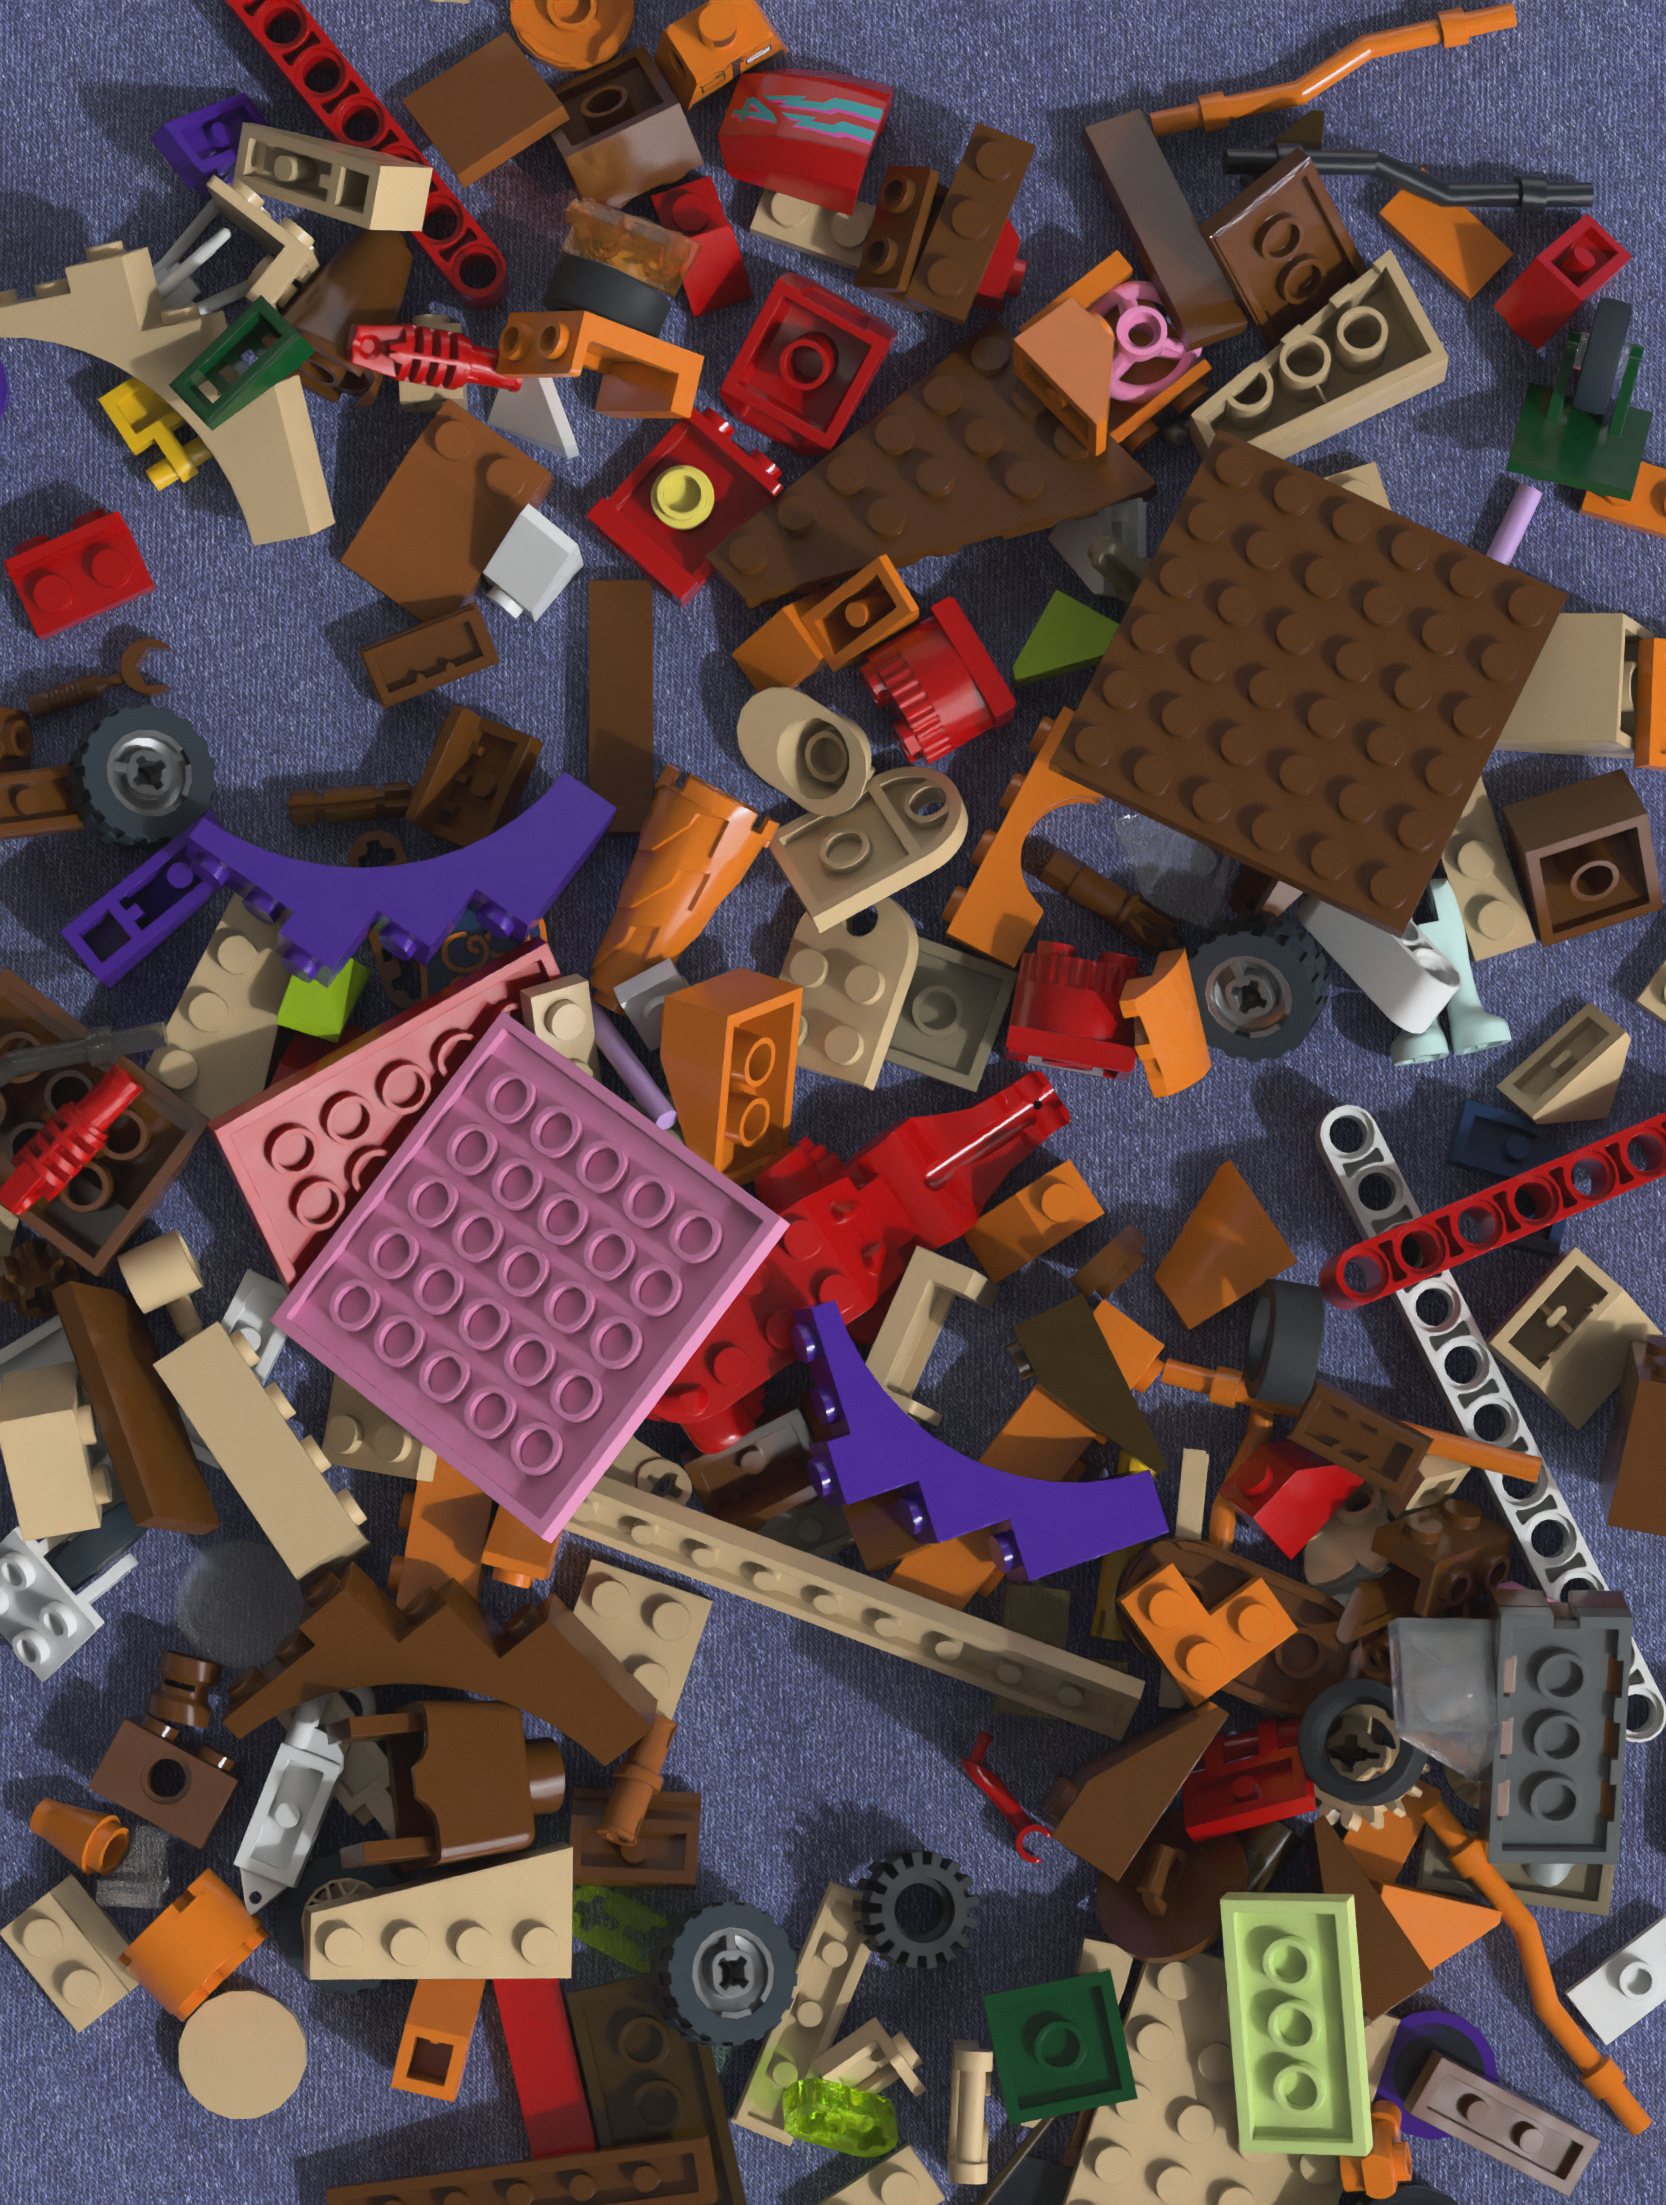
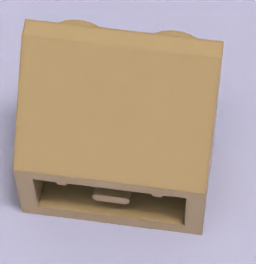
M1577 1247L1566 1249L1487 1337L1485 1342L1493 1356L1576 1430H1579L1621 1383L1630 1340L1647 1343L1649 1337H1662L1663 1334L1623 1288Z

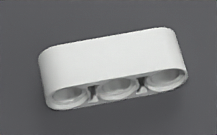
M1310 895L1305 898L1298 908L1297 915L1304 927L1392 1022L1406 1031L1416 1034L1425 1032L1462 985V978L1458 970L1411 919L1400 939Z

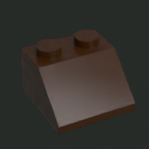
M644 46L551 89L563 104L570 119L548 133L547 136L575 193L590 218L602 212L620 209L631 198L660 184L676 182L684 177L688 171L704 164L679 101Z
M1623 768L1502 807L1510 855L1543 948L1664 908L1648 813Z

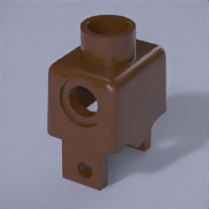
M500 1700L416 1701L388 1711L383 1715L349 1717L326 1725L328 1745L385 1740L396 1839L361 1842L341 1848L342 1869L399 1863L401 1870L404 1873L488 1859L511 1851L527 1848L534 1840L535 1824L533 1815L555 1813L560 1809L564 1799L565 1769L557 1743L552 1737L547 1736L524 1738L520 1708Z

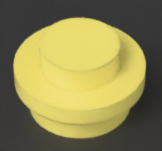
M678 465L665 470L657 477L651 490V503L656 516L665 525L674 529L686 530L699 526L709 517L714 506V490L710 480L702 471L692 466Z

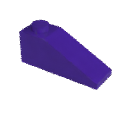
M210 810L59 931L103 984L111 988L164 945L225 886L223 884L221 888H215L204 882L192 871L189 865L191 861L185 857L188 836L203 817L227 831Z

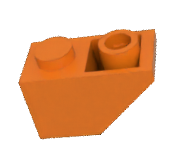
M499 1505L480 1563L494 1567L491 1579L529 1589V1587H533L535 1578L539 1580L550 1578L564 1529L560 1531L551 1544Z
M418 1979L406 2019L390 2087L446 2101H455L460 2091L486 1979Z

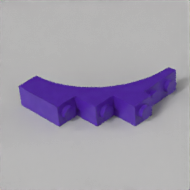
M564 771L539 800L519 817L495 833L462 849L428 860L397 866L367 868L328 866L301 861L257 847L233 836L204 817L188 836L185 857L191 861L189 865L192 871L204 882L215 888H221L224 884L244 898L242 901L243 906L259 921L271 926L275 922L282 925L283 927L278 932L275 952L281 955V964L298 979L307 983L315 979L328 988L372 930L380 934L378 936L379 942L390 953L405 961H409L412 957L426 966L469 908L477 913V921L491 934L502 939L510 936L522 945L610 829L617 808Z
M835 1300L811 1304L792 1311L796 1321V1325L792 1326L791 1329L792 1341L800 1360L803 1363H809L816 1388L811 1391L813 1408L820 1423L823 1426L828 1425L832 1435L808 1443L812 1459L807 1461L809 1479L816 1494L819 1497H825L827 1506L849 1505L900 1487L903 1497L898 1500L900 1517L908 1533L916 1535L918 1544L941 1543L991 1525L993 1535L989 1537L990 1553L997 1569L1001 1573H1006L1008 1581H1032L1169 1532L1150 1470L1127 1471L1097 1480L1082 1482H1052L1021 1477L988 1467L960 1454L930 1435L906 1415L892 1400L863 1362L847 1332Z

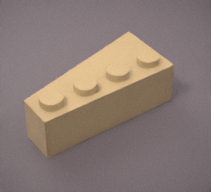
M237 893L233 894L145 1068L148 1073L211 1120L270 1087L277 1069L284 1032L287 1030V1027L276 1024L278 1012L292 975L281 964V955L275 952L278 932L283 926L277 922L271 926L259 921L246 910L242 904L244 898Z
M217 1321L154 1363L153 1366L294 1577L308 1589L322 1574L331 1571L335 1575L374 1548L359 1526L367 1520V1517L346 1487L336 1493L323 1472L332 1467V1465L311 1434L300 1440L287 1419L295 1415L296 1412L277 1383L274 1381L267 1387H264L251 1367L261 1360L242 1331L238 1329L229 1335Z
M563 1841L517 1855H507L484 1861L481 1864L449 1872L444 1871L390 1887L385 1886L304 1907L303 1972L310 1980L571 1978L573 1846Z

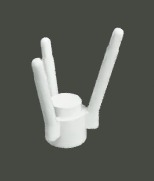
M213 198L163 258L153 266L163 311L198 304L200 315L207 314L245 297L251 289L247 286V280L202 301L197 303L193 301L202 291L190 275L208 260L231 236L229 229H220L181 265L178 263L220 212Z

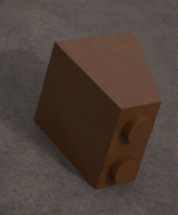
M1654 1336L1649 1337L1647 1343L1630 1340L1598 1486L1607 1526L1665 1537L1666 1337Z

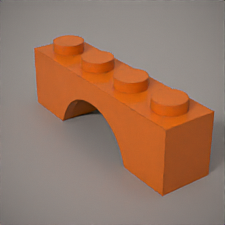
M1065 706L1062 707L1056 721L1046 715L1043 717L1028 747V750L1038 755L1027 777L1015 772L998 805L1009 811L998 833L988 828L984 831L969 861L980 867L969 889L957 884L940 917L950 923L946 932V939L994 964L1011 970H1015L1044 912L1030 894L1022 875L1021 849L1026 836L1032 827L1049 812L1070 804L1100 805L1104 797L1049 770L1050 761L1075 714V711Z

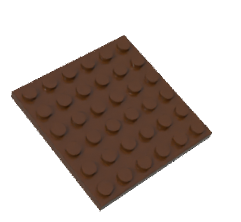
M1218 429L1050 761L1049 770L1401 939L1569 595Z

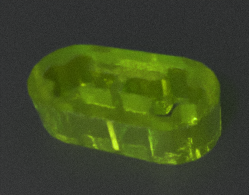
M582 1885L576 1888L572 1893V1934L582 1942L637 1971L650 1973L651 1961L641 1959L637 1955L640 1945L637 1941L622 1933L627 1925L639 1932L647 1933L652 1925L661 1929L662 1927H667L671 1921L662 1914L609 1886ZM595 1895L603 1897L606 1900L604 1905L605 1913L621 1921L618 1929L614 1930L599 1922L593 1926L592 1930L585 1929L580 1925L583 1914L575 1909L577 1902L582 1900L583 1902L590 1903Z
M817 2078L802 2079L792 2083L785 2089L782 2095L785 2130L796 2139L866 2158L880 2156L889 2152L896 2146L899 2140L895 2106L890 2100L882 2096Z

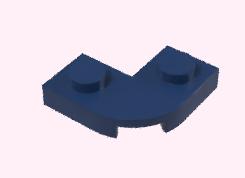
M1465 1099L1459 1103L1445 1164L1505 1181L1564 1155L1553 1138L1546 1133L1548 1127L1545 1125L1536 1124L1529 1117ZM1572 1170V1171H1571V1180H1572V1184L1574 1185V1174H1573V1170ZM1518 1189L1514 1199L1516 1209L1525 1218L1533 1219L1536 1210L1535 1202L1529 1193ZM1567 1218L1503 1246L1548 1259L1555 1258L1559 1253Z

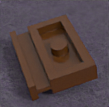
M573 1786L569 1845L573 1846V1884L696 1891L702 1793L660 1791V1794L652 1795L637 1835V1843L634 1847H628L608 1841L596 1832L598 1825L601 1824L613 1789Z

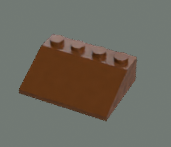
M5 967L0 973V1187L16 1170L10 1163V1160L32 1139L36 1132L53 1117L63 1104H68L70 1101L78 1103L115 1063L125 1068L145 1089L106 1129L109 1137L106 1139L107 1143L94 1155L51 1202L41 1196L23 1215L13 1214L96 1277L110 1275L119 1263L117 1256L128 1251L148 1224L207 1132L206 1123L211 1121V1119L8 967Z
M1205 1699L1196 1707L1187 1704L1079 1765L1071 1777L1060 1772L1040 1801L1046 1813L1042 1821L1050 1836L1118 1882L1229 1716V1713L1208 1699Z

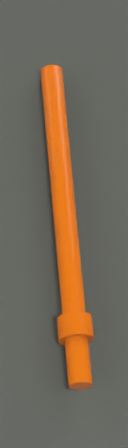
M1167 1358L1162 1374L1161 1383L1210 1395L1209 1402L1233 1409L1239 1403L1297 1419L1304 1405L1303 1403L1301 1406L1250 1398L1245 1388L1244 1371L1218 1365L1215 1371ZM1399 1420L1434 1439L1426 1454L1533 1483L1537 1482L1543 1458Z

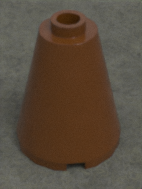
M359 228L281 313L315 350L302 365L288 375L299 374L302 388L335 403L338 402L341 394L344 393L358 397L353 407L364 408L373 404L380 391L384 374L346 362V347L349 331L353 323L397 324L414 260L412 253L406 247L408 245L406 238L398 231ZM272 334L262 340L268 349L277 341Z

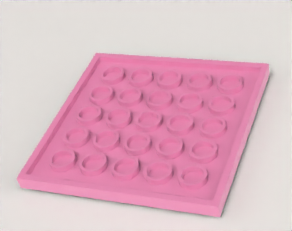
M502 1011L269 1321L538 1536L552 1544L790 1224Z

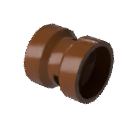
M162 1649L157 1666L161 1674L159 1687L150 1693L145 1712L166 1720L207 1728L212 1713V1707L208 1702L211 1688L220 1683L224 1665L199 1656ZM176 1682L193 1685L195 1689L176 1685Z

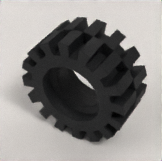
M905 1849V1852L892 1851L884 1854L886 1861H874L867 1868L872 1873L869 1879L860 1878L856 1886L857 1889L864 1891L862 1900L853 1899L852 1911L861 1912L862 1920L854 1922L857 1933L866 1934L868 1939L863 1942L870 1951L880 1953L879 1958L889 1963L915 1969L916 1967L924 1969L935 1968L938 1961L949 1963L957 1957L953 1950L956 1947L965 1949L971 1939L964 1935L966 1929H976L979 1918L970 1917V1907H979L978 1895L969 1894L967 1890L968 1887L974 1885L968 1874L958 1872L961 1865L953 1859L943 1858V1854L917 1849ZM921 1883L931 1890L936 1899V1916L926 1930L917 1934H910L903 1930L896 1920L895 1903L903 1889L909 1885Z

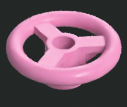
M1136 280L1120 283L1086 311L1088 313L1095 311L1104 317L1110 309L1117 305L1120 314L1115 333L1118 348L1117 352L1113 355L1110 397L1126 403L1146 404L1197 365L1201 360L1203 347L1186 352L1180 339L1167 337V324L1164 317L1154 308L1138 306L1137 300H1149L1163 306L1152 282ZM1136 331H1142L1147 333L1152 341L1146 346H1137L1130 341L1129 336ZM1156 356L1179 362L1167 377L1155 383L1135 385L1119 380L1135 361L1143 362Z

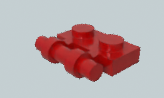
M1279 1716L1259 1720L1258 1728L1229 1736L1225 1731L1217 1732L1191 1771L1194 1773L1189 1774L1182 1785L1185 1830L1194 1843L1316 1810L1314 1782L1305 1773L1298 1753V1745H1294L1298 1744L1299 1724L1303 1717L1284 1721Z

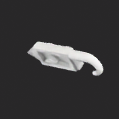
M370 1686L344 1690L355 1694L361 1701L363 1708L362 1716L376 1715V1696ZM334 1693L323 1695L298 1705L283 1743L281 1742L233 1865L240 1867L245 1906L250 1915L256 1914L288 1887L297 1888L344 1770L345 1756L340 1745H328L327 1733L317 1729L326 1703ZM258 1891L262 1899L258 1904L252 1902L251 1897L254 1892Z

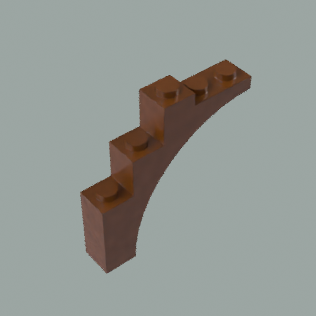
M353 1561L336 1576L331 1571H328L309 1586L302 1597L306 1603L298 1628L281 1641L273 1653L275 1658L261 1670L251 1666L231 1683L227 1689V1694L230 1698L222 1719L223 1724L240 1740L276 1715L323 1695L357 1687L384 1684H426L481 1694L523 1709L555 1726L584 1747L602 1765L606 1766L653 1729L658 1700L554 1593L537 1607L531 1602L522 1606L510 1617L504 1628L454 1577L437 1591L432 1587L422 1590L409 1602L402 1612Z

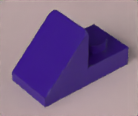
M243 92L163 123L151 140L189 189L194 187L203 199H208L212 196L206 187V183L213 175L217 176L224 183L233 181L243 122L271 126Z

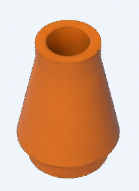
M48 1797L37 1805L30 1820V1830L32 1833L44 1838L88 1875L96 1872L102 1875L110 1874L121 1863L128 1849L129 1831L120 1825V1820L116 1815L63 1804Z

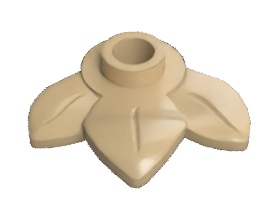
M1365 1480L1307 1542L1304 1550V1573L1309 1585L1328 1586L1338 1583L1350 1575L1357 1564L1370 1572L1381 1573L1390 1563L1389 1560L1371 1550L1376 1528L1390 1523L1388 1517L1391 1511L1383 1502L1384 1497L1388 1493L1387 1491ZM1368 1504L1366 1508L1360 1511L1351 1512L1357 1505Z

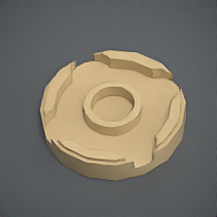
M230 1989L205 2001L187 2020L178 2044L179 2071L189 2093L208 2111L229 2119L258 2118L278 2109L298 2088L308 2063L307 2037L297 2015L278 1998L257 1989Z

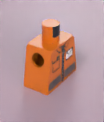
M709 0L663 30L654 57V63L688 115L736 85L741 74L762 69L788 53V49L757 0ZM679 61H680L681 64L683 65V68H684L685 72L683 71V69H682L681 66L679 65V63H678Z

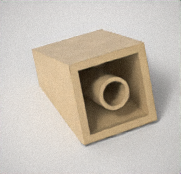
M1560 613L1493 750L1634 759L1639 640L1654 638L1655 634L1624 613Z

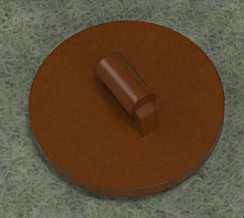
M1184 1810L1164 1813L1118 1882L1101 1871L1096 1892V1907L1099 1921L1106 1935L1129 1956L1148 1963L1177 1962L1205 1950L1223 1935L1220 1899L1227 1892L1247 1891L1248 1863L1243 1847L1233 1833L1194 1843L1185 1830Z

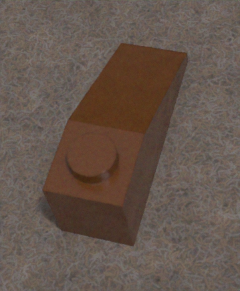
M1323 1815L1304 1831L1313 1893L1354 1894L1365 2028L1435 1980V1977L1325 1815Z

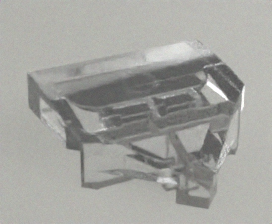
M1140 813L1134 816L1129 814L1111 822L1138 881L1141 894L1147 902L1179 922L1207 933L1209 930L1213 931L1241 862Z

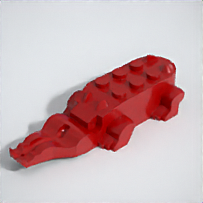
M1039 1071L1026 1072L1001 1089L961 1110L931 1116L902 1118L880 1132L843 1164L835 1152L828 1153L822 1144L814 1146L807 1136L800 1138L766 1161L755 1176V1192L761 1203L787 1221L790 1226L647 1415L646 1419L679 1423L689 1439L703 1454H717L742 1439L756 1427L754 1421L765 1412L759 1401L766 1394L760 1385L799 1358L791 1335L792 1326L796 1325L792 1311L811 1304L835 1300L850 1338L863 1346L874 1344L908 1267L907 1262L911 1260L916 1246L932 1251L962 1236L978 1222L977 1219L980 1218L987 1201L1008 1173L1038 1145L1044 1142L1049 1135L1069 1124V1112L1054 1092L1047 1077ZM1034 1101L1038 1102L1037 1109L1033 1107Z

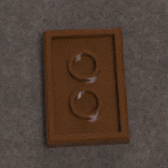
M1298 147L1198 227L1263 350L1267 353L1278 346L1280 339L1298 324L1302 326L1329 303V299L1348 283H1354L1368 271L1311 158Z

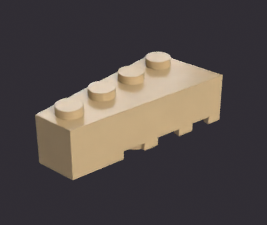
M1389 249L1374 261L1372 268L1354 283H1348L1329 299V303L1302 326L1298 324L1281 338L1280 344L1260 361L1250 364L1191 413L1190 439L1202 460L1218 429L1279 458L1286 459L1445 381L1449 357L1392 250Z

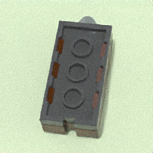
M1491 1589L1478 1836L1488 1863H1519L1529 1877L1538 1884L1547 1887L1558 1885L1566 1878L1575 1864L1618 1865L1633 1616L1621 1591L1569 1590L1568 1603L1548 1602L1543 1590Z

